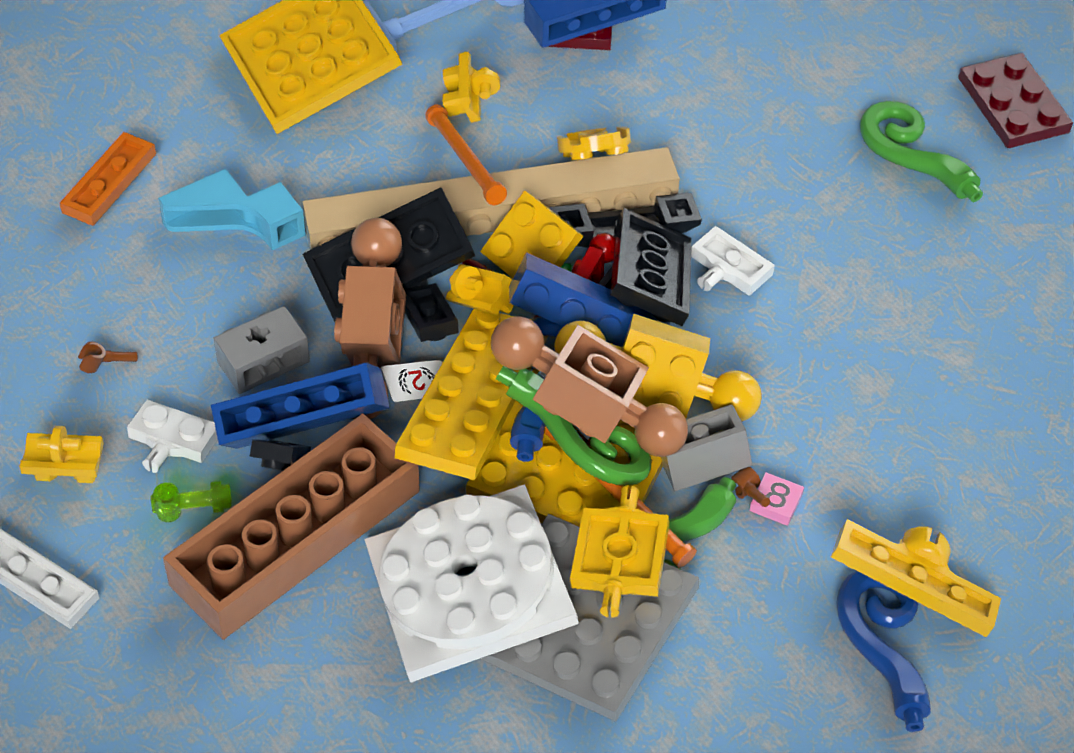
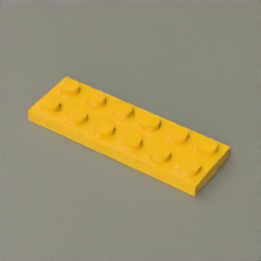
M477 309L472 310L396 443L394 458L471 480L476 479L516 401L505 395L509 387L496 380L503 365L496 360L491 350V337L496 326L503 320L514 316L499 312L498 315ZM547 335V336H543V337H544V344H545V342H546V340H547V338H548V335Z

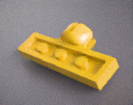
M848 519L845 521L839 531L831 558L984 637H987L995 626L1001 598L955 575L949 570L950 544L941 532L937 534L934 543L929 541L932 533L931 527H914L908 529L904 533L903 539H900V543L897 544Z

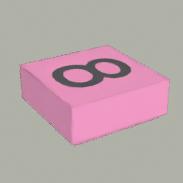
M766 472L758 490L770 499V504L767 507H763L753 499L749 511L788 526L801 500L804 487Z

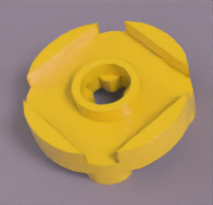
M616 127L617 132L608 133L606 128H597L567 133V137L557 136L558 152L563 153V157H571V160L593 158L592 151L607 152V155L629 152L628 144L631 143L629 127Z

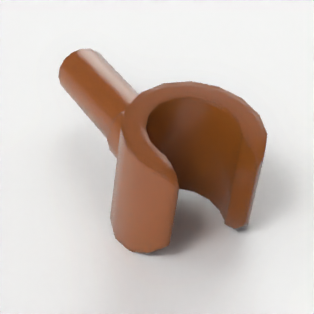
M88 342L82 347L78 355L79 359H83L79 368L86 373H95L102 362H137V352L105 350L97 342Z
M753 468L741 469L731 476V479L739 485L735 489L738 498L743 499L748 495L763 507H767L770 504V499L757 489L761 480Z

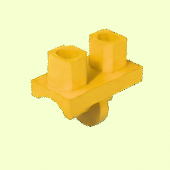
M469 51L459 53V65L443 69V80L448 93L443 94L442 103L448 116L453 117L466 113L471 123L481 121V98L488 99L499 91V75L488 67H482L478 71L471 66Z
M459 264L458 268L450 276L451 290L447 292L445 297L449 302L498 315L499 311L507 314L512 311L514 305L509 303V286L512 278L507 275Z
M54 426L52 434L27 433L25 452L19 466L21 474H32L36 481H52L57 476H73L78 483H93L99 470L104 445L102 436L67 435L65 426Z

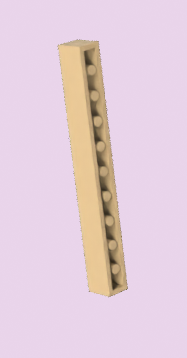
M665 147L490 173L493 179L502 183L507 190L506 199L499 205H490L485 200L483 189L473 176L304 200L302 203L305 230L309 249L311 250L357 228L359 224L367 219L378 218L441 187L465 235L470 236L494 232L524 190L532 194L547 207L585 204L588 213L623 210V208L654 207L656 196L678 194L680 178L669 148Z

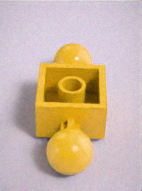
M633 314L623 346L611 344L649 367L633 397L634 400L646 407L657 403L669 404L679 409L687 418L693 398L697 396L709 400L713 410L733 404L741 421L751 418L760 407L762 400L761 388L756 379L744 371L732 370L721 374L717 378L702 373L709 355L711 338ZM581 320L573 321L559 331L555 339L554 348L555 352L560 354L577 325L604 341L606 339L602 331L593 323Z

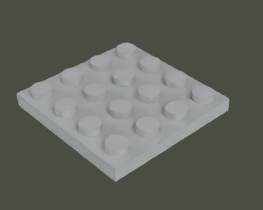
M548 514L541 526L548 537L552 554L576 611L579 624L480 659L613 721H617L698 590L699 577L663 563L658 597L635 594L621 595L619 615L611 618L610 609L609 617L603 616L600 613L604 593L571 588L570 575L580 527Z

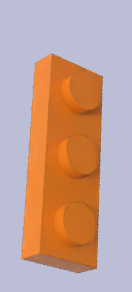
M123 132L60 202L62 213L94 226L156 155L155 144Z

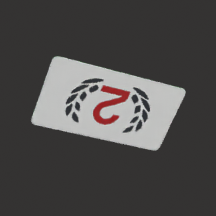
M441 360L382 366L381 370L392 401L401 402L422 399L443 362Z

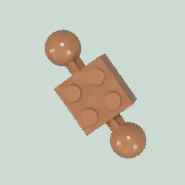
M371 218L359 224L352 235L351 247L353 254L363 266H347L346 279L339 281L338 300L340 304H343L342 318H336L334 337L335 341L341 345L342 354H346L352 366L369 363L381 368L382 366L400 364L406 293L395 267H387L398 258L401 252L402 238L400 232L394 224L386 219ZM384 381L385 388H386V393H387V397H388V394H389V393H388V388H387V385H386V383H385V381ZM383 410L366 414L365 416L369 419H373L377 417Z
M521 316L510 317L500 322L494 329L491 337V350L496 360L509 369L522 370L533 366L547 376L532 400L542 405L547 412L558 415L577 426L585 435L595 437L601 442L606 443L618 422L622 420L634 427L635 437L639 446L650 455L666 457L679 451L685 444L688 436V424L685 416L679 409L665 403H657L646 407L633 399L649 367L579 325L575 328L560 354L544 345L541 329L528 318Z

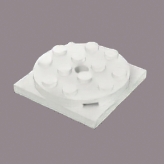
M525 484L492 496L463 495L441 501L426 509L419 510L401 527L364 539L410 683L579 624L576 611L552 554L548 537L540 524ZM465 567H477L470 575L458 576L456 574Z

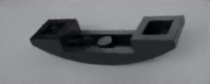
M692 193L656 196L654 207L628 209L680 233H685L701 225L702 222ZM585 204L548 207L583 235V238L577 244L579 247L589 248L592 238L600 233H608L616 238L617 219L622 210L588 213Z

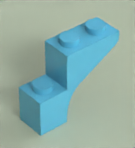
M224 169L158 198L162 222L166 229L171 232L244 230L259 236L269 245L272 251L305 236L303 209L281 182L266 189H261L247 197L230 173Z

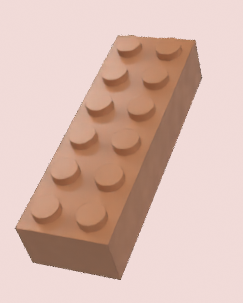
M362 413L165 555L163 561L168 584L224 640L419 493V465L394 458L396 442Z

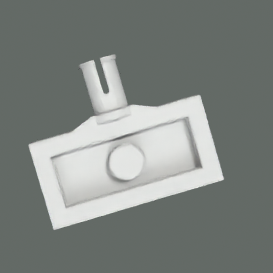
M717 226L713 227L691 247V257L709 268L697 280L700 288L703 289L704 287V291H710L720 280H725L750 296L774 272L775 265Z
M148 399L127 426L128 438L145 443L152 448L142 463L146 470L151 471L152 469V473L159 471V468L168 456L185 457L202 463L218 440L214 422Z

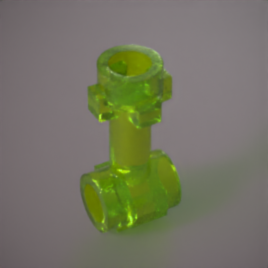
M221 481L211 482L209 490L179 493L176 485L165 482L157 485L153 495H150L152 513H156L157 517L163 522L177 520L181 516V509L212 506L213 513L224 512V509L232 508L230 483L221 484Z

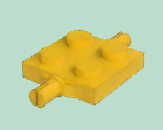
M629 485L622 487L619 507L608 509L583 507L570 575L571 588L604 593L600 613L606 617H609L610 609L611 618L619 615L621 595L635 594L658 597L669 531V515L646 513L636 509L640 491L635 486H631L630 498Z

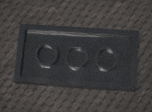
M442 187L378 217L390 221L400 232L402 238L401 252L398 258L387 267H395L404 290L475 256L474 250ZM355 229L302 254L334 322L336 318H342L343 304H340L338 300L339 281L346 279L347 266H363L354 256L351 247V239Z
M623 208L617 219L610 295L623 305L629 307L636 306L652 313L655 318L662 322H673L683 326L690 312L692 238Z

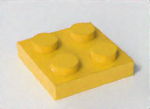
M524 190L480 252L513 279L526 252L561 267L583 238V235L536 197Z

